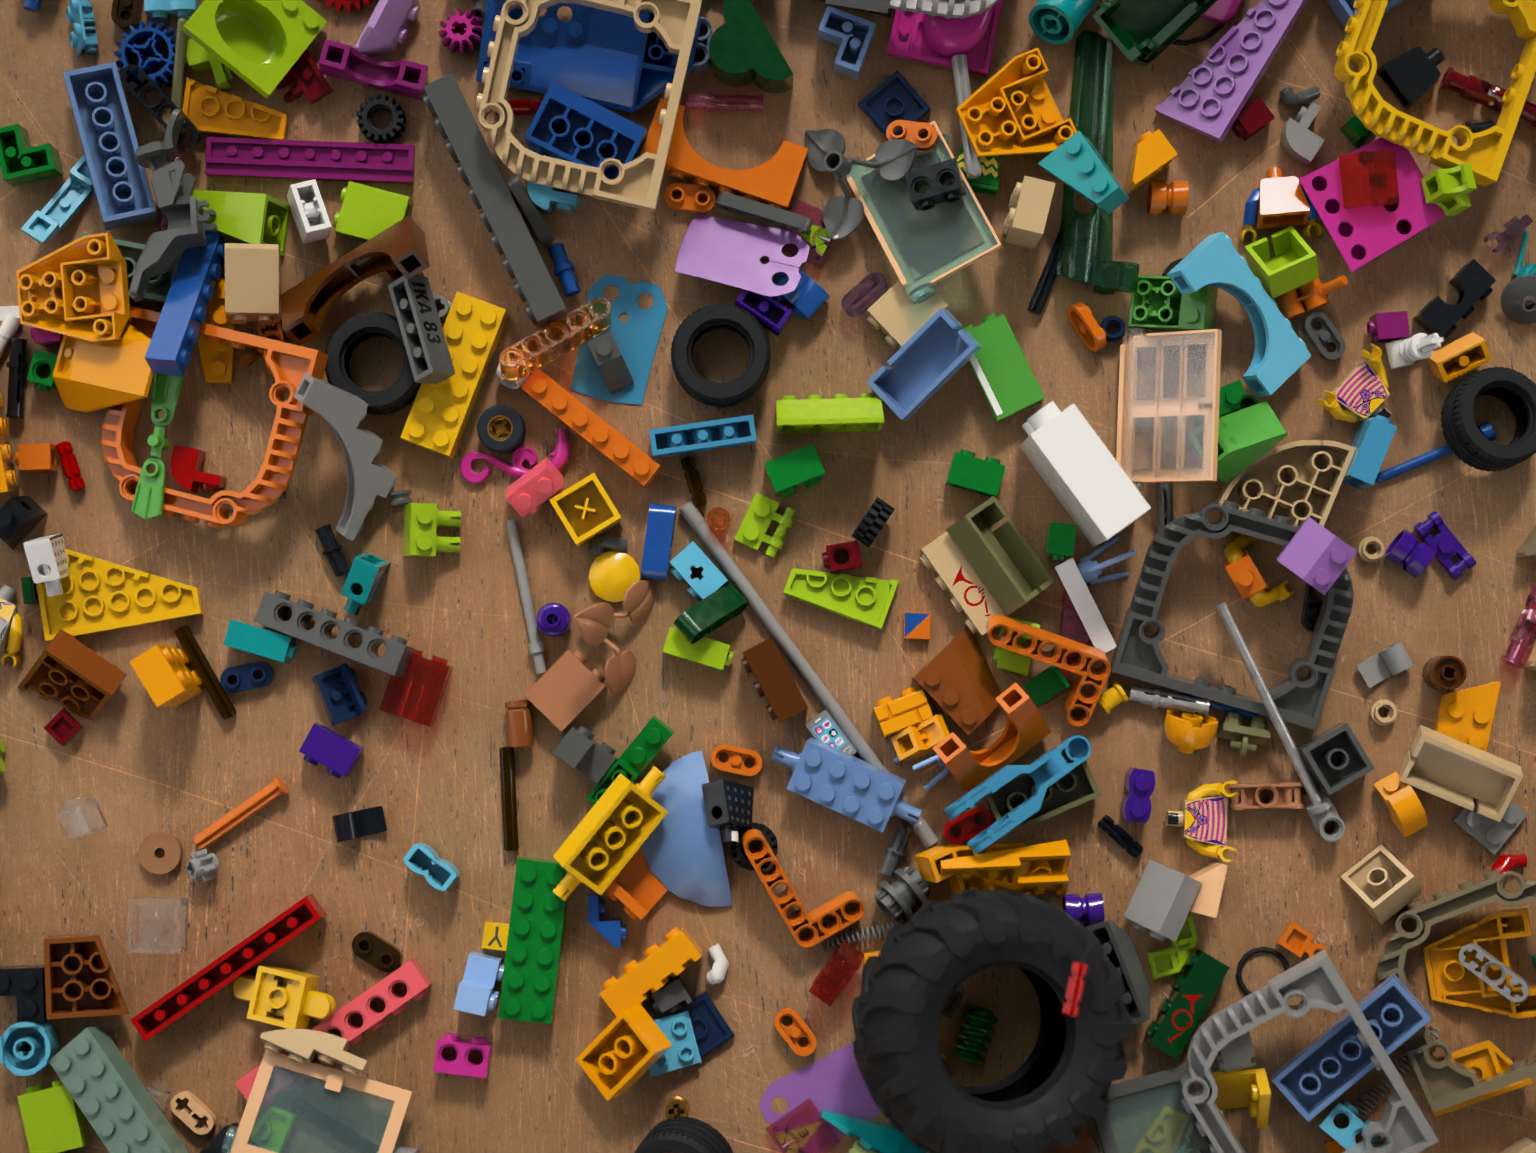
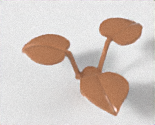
M651 579L636 581L627 589L623 599V606L626 610L624 613H614L612 606L608 603H597L573 616L580 628L584 641L588 645L597 646L604 642L614 650L615 655L609 657L605 665V680L609 690L616 695L632 680L636 671V658L631 651L625 650L621 653V650L606 638L608 630L611 628L613 618H627L629 616L632 623L638 624L648 617L655 600V590Z

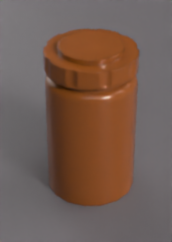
M517 700L505 703V708H507L508 747L534 746L530 701Z

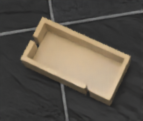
M1420 725L1411 743V751L1408 750L1399 768V781L1471 811L1475 807L1473 798H1476L1477 813L1501 822L1523 778L1521 766Z

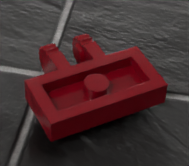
M307 49L291 67L290 72L276 86L277 90H281L292 84L294 80L297 81L298 86L284 95L283 99L286 103L298 99L304 93L309 102L314 104L333 92L324 75L320 74L319 67Z

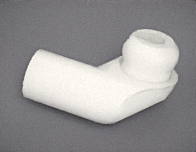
M718 943L707 949L714 963L712 969L706 974V979L713 985L719 984L725 979L729 967V962Z

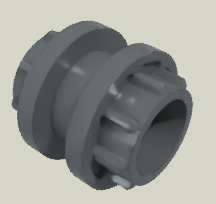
M905 867L903 870L897 868L892 872L895 881L891 884L882 881L877 886L879 891L875 893V901L880 909L894 922H900L902 919L908 921L913 916L911 908L915 904L921 908L925 902H928L927 898L931 895V888L926 880L912 867Z

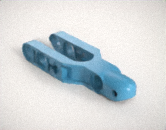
M1074 735L1030 765H1006L944 809V812L952 822L961 813L972 809L982 798L990 793L993 794L1019 774H1027L1033 779L1035 783L1034 795L967 842V845L975 855L1039 811L1047 788L1084 762L1090 756L1091 745L1085 737Z

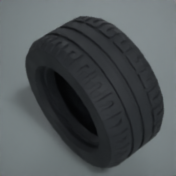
M711 304L704 306L702 309H697L679 325L671 344V362L679 384L692 398L710 406H732L749 399L762 386L769 371L771 352L768 336L759 321L753 315H750L748 311L740 309L738 306ZM726 328L737 332L745 339L750 349L751 358L747 369L738 378L730 382L715 383L706 380L696 371L692 363V351L695 343L703 334L713 329Z
M366 312L353 316L351 319L349 318L346 322H343L341 326H338L337 330L333 332V336L330 337L327 348H325V354L329 355L325 368V375L329 384L361 398L369 404L367 414L372 415L394 413L401 408H405L406 405L415 400L421 383H417L414 380L397 317L381 312ZM372 337H386L396 341L403 353V369L400 377L390 387L381 391H367L359 388L350 375L349 361L354 349L362 341Z
M1485 368L1464 379L1449 392L1441 411L1442 433L1451 451L1460 460H1463L1465 464L1481 471H1502L1525 461L1536 453V384L1531 379H1528L1526 375L1510 368ZM1480 395H1492L1500 398L1510 407L1516 421L1514 439L1510 444L1492 442L1480 433L1475 423L1473 412L1476 400Z
M672 1117L654 1126L634 1152L733 1153V1150L723 1135L708 1123L695 1118Z

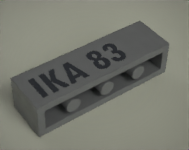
M403 275L389 284L388 288L414 380L417 383L439 384L453 376L455 370L428 277L413 276L407 280Z

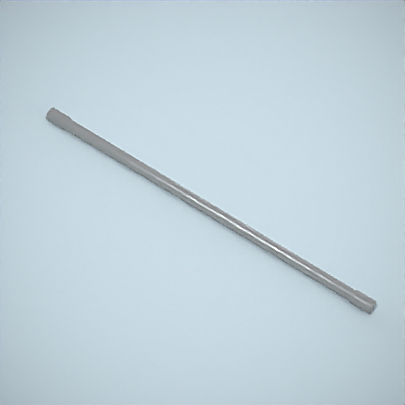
M692 501L681 507L679 511L685 520L700 536L825 709L857 750L863 761L886 770L708 527L705 519L693 505ZM902 792L900 795L901 801L913 806ZM921 816L916 825L909 822L926 849L939 840Z

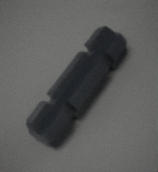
M1108 815L1103 816L1098 822V826L1104 832L1107 831L1108 835L1122 848H1126V852L1132 857H1138L1142 853L1143 847L1137 841L1134 842V838L1118 824L1115 825V821Z

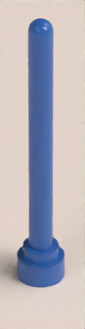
M1488 421L1477 425L1480 433L1492 442L1496 440L1495 432ZM1443 445L1379 472L1375 481L1377 483L1385 482L1449 455L1453 451H1451L1449 445Z

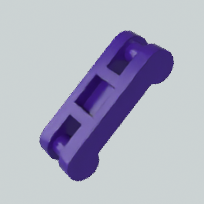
M1433 511L1427 516L1428 519L1423 523L1419 522L1413 529L1422 542L1436 551L1434 557L1452 579L1457 580L1462 576L1461 572L1467 568L1471 569L1477 563L1445 525L1442 517L1436 511ZM1432 528L1438 531L1434 537L1429 533ZM1456 554L1460 561L1453 564L1450 558Z

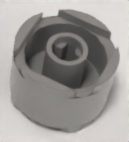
M1249 1031L1233 1039L1217 1053L1214 1061L1219 1071L1224 1070L1226 1073L1257 1066L1254 1060H1250V1058L1255 1057Z

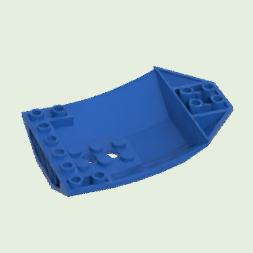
M487 0L476 75L477 82H481L484 67L489 68L491 58L487 57L490 41L495 42L497 33L493 31L496 15H501L502 7L507 0ZM559 3L546 8V12L538 17L534 30L529 35L520 38L509 87L546 94L553 81L601 106L631 112L632 114L666 90L667 83H673L679 55L669 53L665 44L655 32H640L635 27L634 18L580 4ZM562 6H567L572 10V17L567 21H562L557 17V11ZM517 8L512 9L509 13V17L513 20H518L523 15V11ZM644 12L640 15L639 19L643 23H650L653 21L654 16L650 12ZM700 16L686 75L692 71L701 23Z

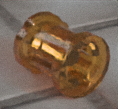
M722 507L711 509L707 515V522L711 530L723 532L728 529L731 521L729 512ZM716 513L720 516H726L723 519L724 525L719 526L718 523H712L715 520L714 515Z

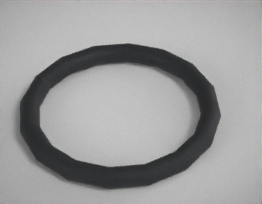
M1258 947L1243 955L1238 963L1236 976L1238 985L1244 994L1248 996L1252 993L1243 983L1241 974L1247 959L1256 953H1270L1281 961L1286 971L1290 969L1289 964L1281 953L1272 948Z

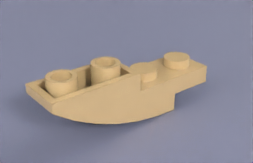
M281 1029L263 1032L260 1036L262 1042L265 1043L264 1048L277 1054L280 1050L289 1053V1059L303 1064L304 1060L312 1063L315 1054H319L317 1059L330 1065L335 1061L343 1065L342 1070L355 1076L358 1072L365 1075L369 1066L367 1060L346 1052L350 1045L348 1040L332 1034L307 1029Z

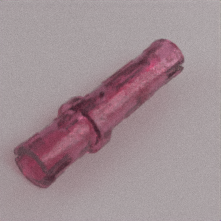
M709 91V94L685 93V109H708V112H714V110L763 112V95L714 94V91Z

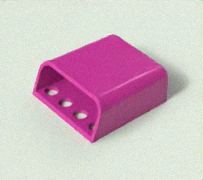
M1378 138L1299 178L1300 183L1352 273L1432 226L1444 216V211L1440 206L1426 204L1421 182L1424 176L1409 150L1384 138Z

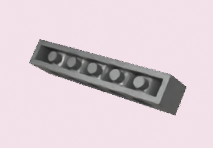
M276 590L275 594L265 592L254 622L403 678L414 650L413 647L406 645L408 640L392 635V638L389 639L383 636V630L369 626L368 630L360 628L361 622L345 617V620L342 621L336 618V612L322 608L321 612L313 609L314 604L299 599L298 603L290 601L291 595ZM291 608L292 616L286 621L285 612ZM314 617L315 626L310 630L308 628V621ZM335 626H337L339 629V633L337 637L333 639L331 636V631ZM361 635L362 644L356 648L354 644L355 638ZM384 644L386 652L383 656L379 657L378 648Z

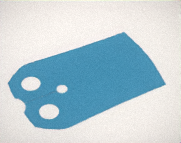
M606 274L591 287L587 295L580 344L570 390L608 402L642 405L652 362L667 314V304L658 285L642 280L631 285L630 282L625 280L624 276ZM613 285L619 289V297L616 301L609 302L604 298L603 291L607 286ZM643 293H649L654 298V304L649 309H643L638 305V297ZM620 314H628V321L621 322L619 320ZM610 331L634 381L633 384L614 393H610L587 342Z

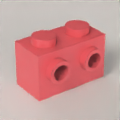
M546 457L506 488V500L522 518L528 513L532 515L542 507L541 503L562 492L563 475Z

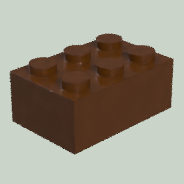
M771 637L743 652L745 658L741 659V662L747 673L753 672L758 680L753 684L760 697L766 695L770 705L766 706V709L773 721L778 718L781 723L808 709Z

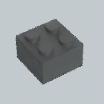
M1338 723L1297 748L1308 772L1322 795L1330 796L1375 769L1348 723Z

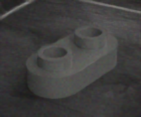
M1314 312L1305 318L1303 322L1304 333L1320 357L1327 361H1334L1340 358L1345 352V342L1329 317L1322 312ZM1313 322L1319 324L1320 329L1318 331L1312 328ZM1327 344H1332V345H1333V347H1334V351H1333V352H1328V351H1327V349H1326V345H1327Z

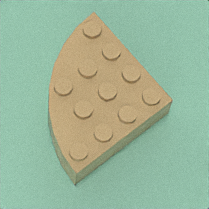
M1328 440L1294 441L1274 447L1227 482L1215 502L1223 504L1224 500H1229L1240 504L1239 509L1249 511L1250 507L1265 511L1264 516L1275 518L1276 514L1291 519L1290 523L1299 526L1309 516L1324 527L1356 447Z

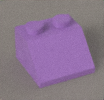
M1308 516L1276 560L1325 595L1358 551Z

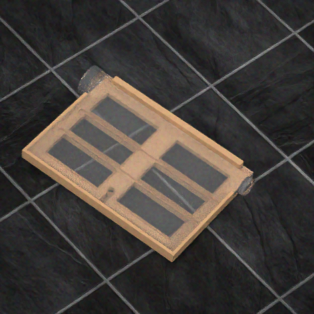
M1131 328L1128 329V335L1123 336V345H1120L1116 461L1139 492L1144 491V483L1217 481L1222 330L1208 329L1144 334V329Z

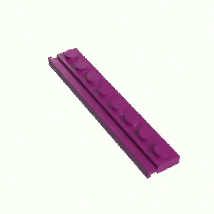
M206 137L205 175L213 177L290 180L316 179V181L414 184L415 146L406 144Z

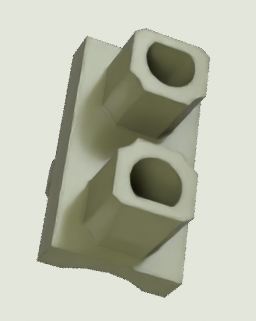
M1228 712L1223 725L1218 730L1217 739L1230 741L1229 747L1237 749L1238 757L1243 758L1247 751L1255 752L1257 746H1265L1266 740L1270 739L1271 731L1266 730L1265 718L1251 717L1249 727L1240 726L1241 715L1239 713Z

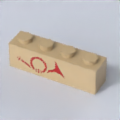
M945 532L920 550L922 556L919 557L927 570L931 568L937 575L934 580L942 591L948 590L952 596V599L949 600L958 613L961 611L967 618L965 624L973 635L977 632L979 636H982L987 632L986 623L990 617L994 615L1006 616L948 532Z

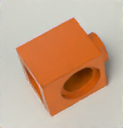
M51 443L18 444L19 451L15 453V463L19 466L20 471L26 473L58 472L56 445Z

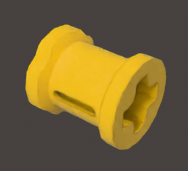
M1115 681L1110 689L1100 695L1097 703L1103 712L1109 715L1111 709L1121 702H1128L1129 698L1122 687Z

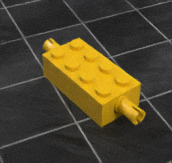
M654 765L641 783H636V785L620 773L553 855L558 863L568 872L556 888L552 890L562 900L566 901L579 883H585L601 896L666 816L668 811L655 801L651 794L667 776Z

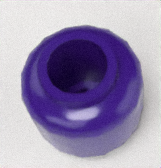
M553 602L547 603L540 608L536 621L538 628L545 635L558 637L568 631L572 619L570 612L565 606Z

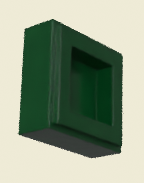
M22 577L23 603L29 605L39 604L37 587L33 582V578Z

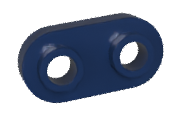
M261 661L229 667L221 674L220 683L222 688L229 693L259 689L271 684L274 679V670L271 665ZM260 669L263 672V677L258 680L255 677V672ZM232 675H235L237 677V683L235 685H232L229 682V678Z

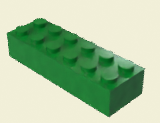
M528 857L517 858L498 1018L552 1024L554 1021L568 898L564 901L552 891L568 873L558 861Z

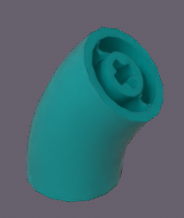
M1038 0L1029 14V24L1032 31L1045 42L1055 45L1065 44L1071 40L1099 0Z

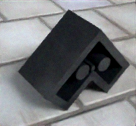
M45 965L0 966V996L17 995V1022L48 1020L46 1019Z

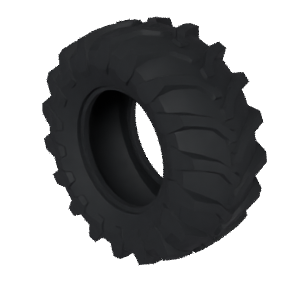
M970 889L949 896V900L937 902L935 899L925 902L905 925L897 922L889 928L878 956H869L863 966L861 996L854 998L851 1009L856 1038L853 1042L855 1059L868 1087L870 1096L883 1115L900 1133H904L911 1142L930 1153H1046L1058 1144L1069 1149L1078 1143L1079 1131L1090 1117L1102 1119L1109 1110V1087L1112 1081L1124 1079L1128 1068L1122 1040L1132 1034V1020L1121 997L1125 991L1123 980L1115 966L1104 953L1105 950L1098 939L1068 913L1042 899L1002 889H994V891ZM1073 962L1085 963L1089 967L1087 976H1084L1083 979L1086 982L1082 1001L1078 1002L1080 1010L1077 1017L1067 1016L1062 1013L1064 1002L1067 1003L1065 996L1069 977L1073 975L1071 973ZM995 966H1017L1032 983L1040 1004V1030L1033 1051L1015 1073L998 1083L983 1087H967L955 1084L944 1068L938 1047L939 1022L949 997L962 982L981 970Z

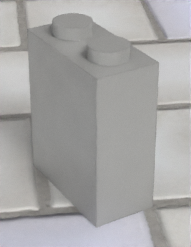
M1150 859L1123 917L1133 921L1131 926L1146 933L1147 929H1150L1149 935L1158 940L1164 941L1165 937L1176 942L1202 883Z

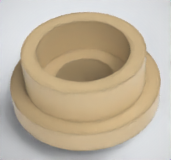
M1366 537L1358 545L1360 558L1369 563L1379 561L1385 552L1383 542L1377 537ZM1368 545H1372L1375 549L1372 555L1367 552Z
M1381 699L1372 705L1370 715L1376 724L1382 726L1390 725L1397 717V708L1393 702ZM1382 707L1387 710L1385 717L1379 715V710Z

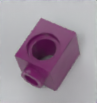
M1407 311L1376 313L1371 316L1370 321L1367 322V334L1371 337L1372 343L1392 342L1410 337Z

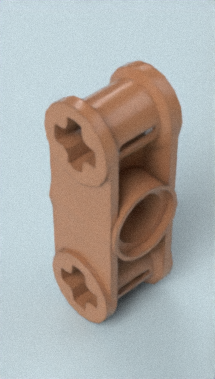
M1302 782L1230 784V792H1239V794L1229 797L1227 810L1259 808L1303 809L1304 804L1301 803L1300 790L1303 784ZM1263 789H1268L1271 793V799L1267 803H1262L1258 797Z

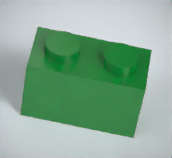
M963 449L960 450V453L955 452L945 484L987 497L995 496L996 498L1006 467L1000 465L1001 460L992 457H986L985 460L975 457L976 453Z

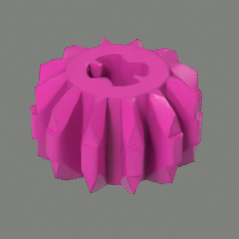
M456 9V16L454 17L451 13L447 12L446 16L449 21L441 20L440 25L444 29L438 31L439 36L444 38L442 40L443 46H450L452 53H455L459 48L463 55L466 53V47L474 51L473 42L481 43V37L478 35L483 30L481 26H477L480 22L479 18H471L472 14L469 10L462 16L461 10ZM460 28L462 31H465V33L463 35H460V33L456 32L457 29Z

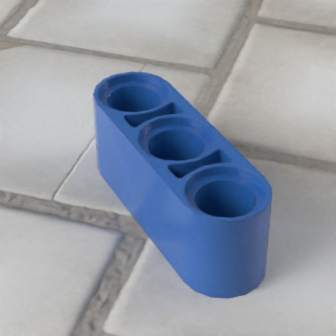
M650 503L640 578L667 581L677 506Z

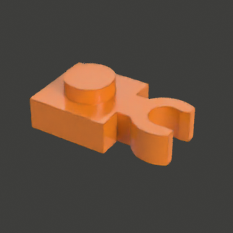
M1291 920L1276 942L1300 958L1304 952L1310 958L1314 955L1316 949L1328 951L1320 943H1311L1315 935Z

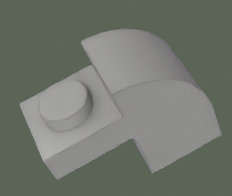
M1314 102L1308 108L1303 106L1294 120L1289 118L1283 125L1280 135L1281 145L1285 153L1304 167L1312 161L1325 141L1308 129L1322 108Z

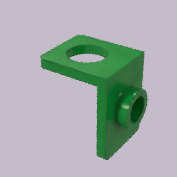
M1051 665L1026 682L1024 687L1035 703L1041 705L1061 690L1070 687V684L1059 668Z

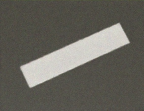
M1071 558L1056 566L1055 569L1094 647L1105 653L1116 648L1117 646L1074 559Z

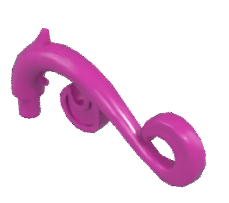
M567 429L556 430L557 443H555V450L549 454V457H553L551 462L559 472L567 464L570 456L571 445L568 442ZM528 446L520 447L513 453L512 464L491 454L475 451L468 453L462 459L460 471L463 478L469 483H482L489 476L491 469L489 466H485L481 473H476L472 470V462L477 459H483L519 479L530 470L523 467V462L528 460L530 466H534L538 456L533 448Z

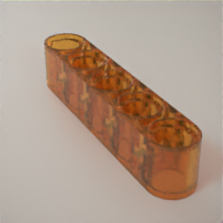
M595 298L505 349L500 355L502 377L510 382L518 381L606 331L611 326L610 302L604 298Z

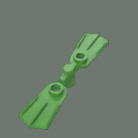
M185 373L183 376L153 374L151 420L157 426H154V433L147 439V443L151 446L150 457L152 458L147 459L142 466L131 507V512L139 515L144 520L163 515L166 469L164 462L159 458H161V452L166 451L170 447V440L164 434L165 427L171 424L174 419ZM163 410L164 417L159 419L158 414ZM152 465H155V472L151 474L149 469Z

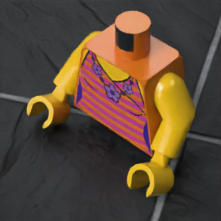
M1241 534V536H1238L1225 548L1224 554L1226 558L1223 560L1225 568L1242 598L1247 602L1251 601L1256 607H1264L1278 600L1283 601L1293 595L1294 591L1289 592L1285 587L1289 581H1284L1274 589H1271L1247 548L1248 544L1260 539Z

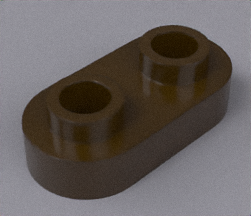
M113 0L111 17L114 23L125 30H129L130 26L135 27L140 19L142 0ZM127 13H130V19L126 21L123 20V16Z
M363 931L357 934L352 941V950L355 955L382 972H392L402 962L400 950L373 932ZM363 940L369 943L368 950L361 948ZM384 955L391 956L392 961L390 964L384 963Z

